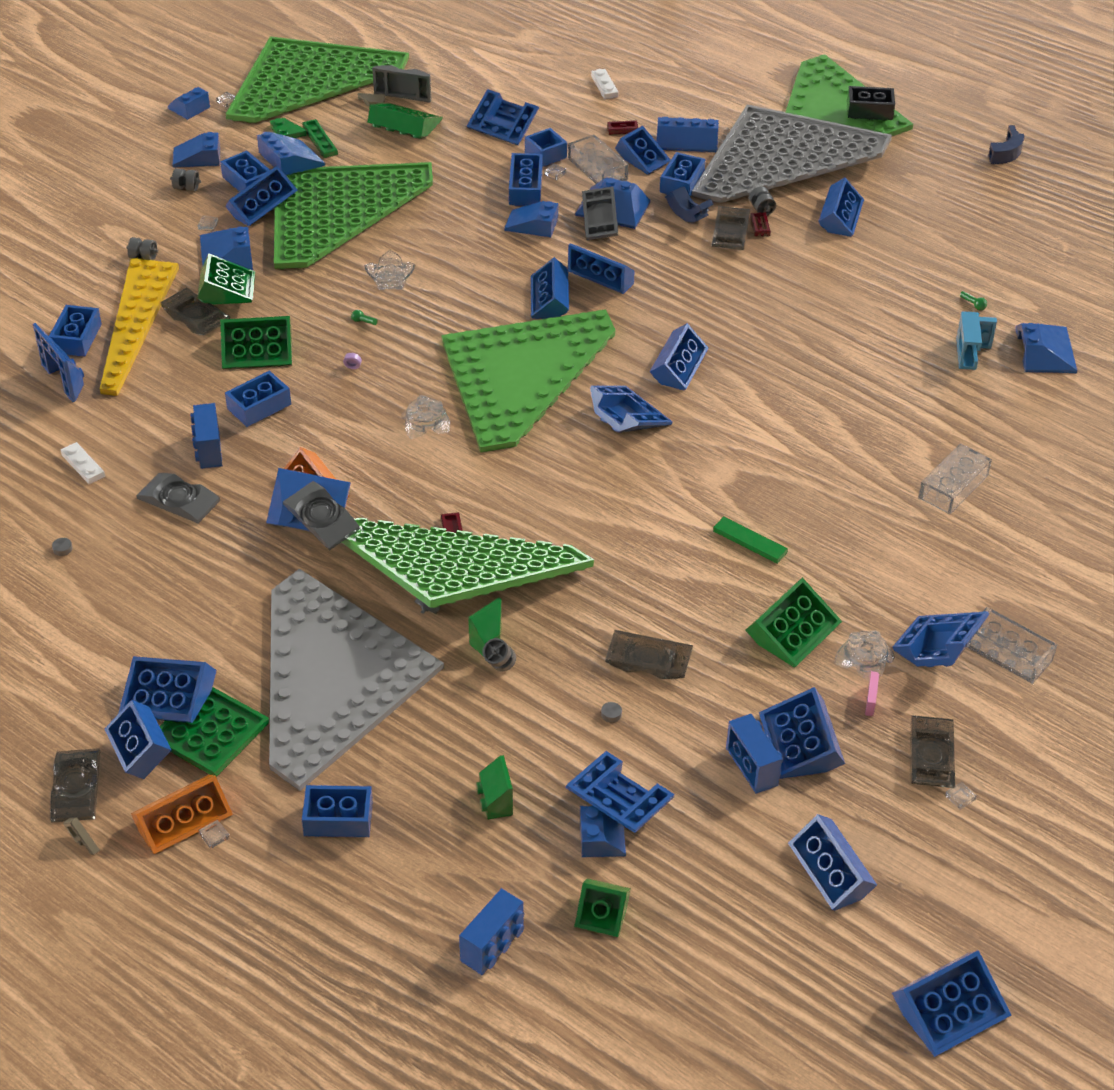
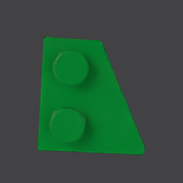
M276 118L270 121V126L276 134L291 138L307 136L306 129L286 118Z

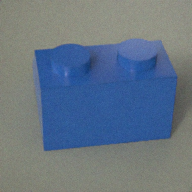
M196 87L173 100L168 105V109L188 120L210 108L209 94L204 89Z
M580 806L582 858L626 856L624 826L594 806Z

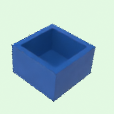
M548 128L525 136V153L543 154L544 167L567 158V141L552 128Z

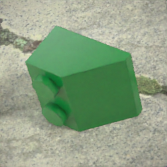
M504 755L499 756L480 771L479 782H476L477 794L482 795V799H480L481 811L486 812L487 820L513 815V788Z
M587 878L582 884L574 927L619 937L631 888Z

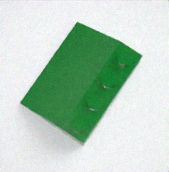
M392 103L370 104L367 123H371L376 128L386 127L385 130L394 132L397 130L402 135H408L409 133L414 138L421 139L424 136H428L442 121L443 117Z
M208 253L201 269L197 299H200L203 303L213 305L252 303L255 271Z
M290 316L220 319L222 369L292 365V326Z
M802 577L749 625L745 631L759 646L795 668L842 620Z

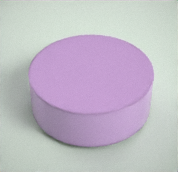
M347 353L343 360L344 365L350 369H358L362 362L361 357L355 353Z

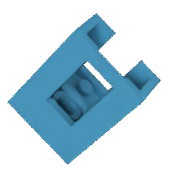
M961 311L956 336L959 369L977 370V351H981V348H992L997 318L979 317V312Z

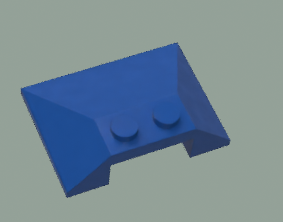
M487 89L468 122L467 128L519 146L539 106L525 102L524 106H520L503 100L500 93Z
M606 177L590 188L592 190L614 187L617 223L619 226L636 229L650 204V199L638 185L628 181ZM582 201V203L580 204L579 208L575 213V216L584 218Z
M248 227L230 228L200 235L202 266L209 253L253 271Z
M36 323L32 324L42 366L49 374L60 370L64 392L72 403L75 402L84 386V373L82 369L78 368L74 359H70Z
M1036 323L1016 325L1017 339L1023 340L1025 349L1023 356L1025 372L1077 373L1078 370L1067 327Z
M591 385L590 387L595 414L600 417L601 421L608 423L618 433L668 426L673 423V421L627 386Z
M278 468L266 523L309 531L283 505V501L314 481L325 488L330 496L345 508L351 483Z
M989 612L918 616L894 644L893 650L917 667L952 666L988 618Z
M605 751L566 785V789L636 833L670 802L675 794L658 783L649 791L621 774L623 761Z

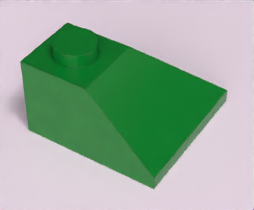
M497 598L468 617L469 645L482 656L483 647L486 642L493 638L501 639L502 600L500 598Z

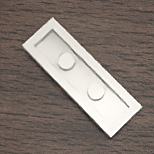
M606 69L591 71V77L604 99L618 97V90Z
M77 442L61 449V455L88 484L105 477L101 467Z

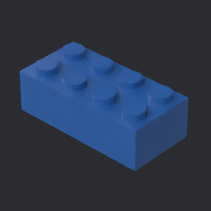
M512 153L509 205H531L541 202L543 154Z

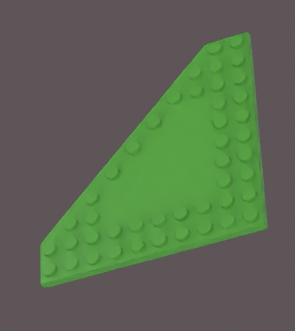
M270 36L226 112V119L256 123L373 83V66L393 65L399 69H404L409 59V53Z
M825 54L801 62L786 113L881 132L892 136L913 129L914 124L896 110L894 111L893 120L848 118L847 96L849 86H866Z
M432 163L329 166L286 175L298 191L275 207L274 269L309 267L433 186Z
M606 309L441 335V340L480 452L516 447L520 443L522 436H526L533 428V424L545 415L548 407H552L558 400V396L570 387L573 379H577L583 372V368L586 365L588 366L595 359V355L603 350L607 345V341L615 336V328Z
M355 518L354 520L360 526V530L342 542L430 608H436L447 603H455L462 599H472L478 595H488L494 591H504L510 587H520L522 584L530 582L536 583L538 580L551 579L554 576L567 575L574 571H583L594 566V559L572 545L563 544V547L552 546V542L536 541L535 544L525 542V539L510 537V540L499 539L498 535L483 534V537L479 535H472L473 532L457 530L456 534L454 532H446L445 528L431 527L428 530L420 528V525L406 523L403 527L401 525H394V522L378 520V523L368 521V518Z

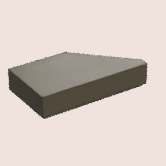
M358 93V99L363 100L369 107L370 104L385 103L384 94Z
M77 817L69 818L64 822L63 825L80 846L84 844L91 855L100 851Z

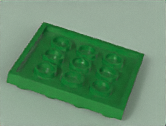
M212 687L209 696L193 723L164 721L160 728L171 748V753L202 771L217 777L270 722L269 717Z

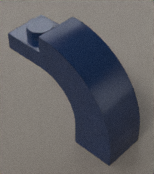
M1015 125L1008 126L1006 142L990 143L988 157L991 164L1009 163L1020 156L1024 134H1019Z
M685 186L665 196L674 213L689 223L709 216L707 213L709 211L708 208L714 205L711 199L699 205L690 198Z

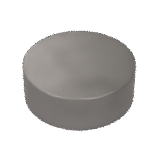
M58 538L52 543L53 552L58 556L68 555L73 549L72 543L68 538Z
M615 702L605 703L601 708V716L607 722H617L622 717V708Z

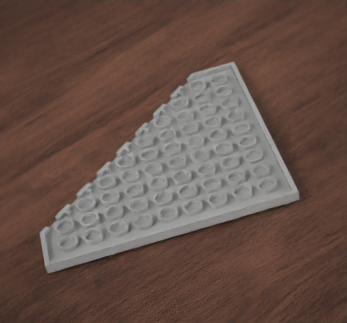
M747 104L693 188L692 196L722 203L750 195L751 191L756 187L763 186L768 190L878 159L886 151L892 135Z
M298 569L271 590L270 770L301 791L444 668V663L309 574Z

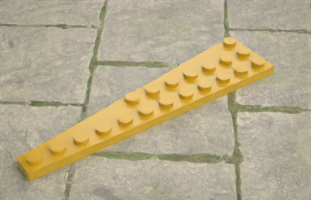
M138 258L130 259L100 385L101 394L118 396L179 270L178 263Z

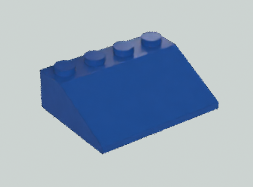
M263 132L257 135L258 152L273 167L278 166L285 175L325 166V162L299 139L273 132Z
M133 656L118 714L133 700L150 707L156 720L193 723L212 690L217 670L206 662Z
M815 687L759 712L766 736L768 735L771 738L774 748L780 751L783 757L780 779L826 773L845 764L824 699Z
M979 950L965 954L892 992L902 1015L933 1056L943 1053L1011 1016Z

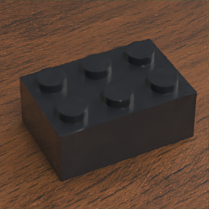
M849 86L847 96L848 118L893 120L895 111L894 88Z

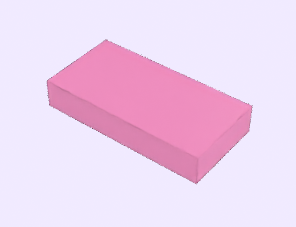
M871 671L865 711L866 716L874 715L879 680L878 672Z

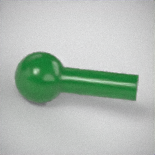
M964 291L960 293V297L973 303L977 310L982 311L986 309L988 303L985 298H976Z
M354 310L351 314V319L355 322L363 321L372 325L378 323L376 318L364 315L361 310Z

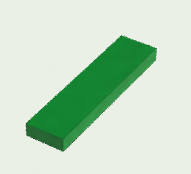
M317 119L302 122V127L306 129L308 136L323 158L338 155L337 148Z
M724 516L713 527V532L776 564L788 552V548Z

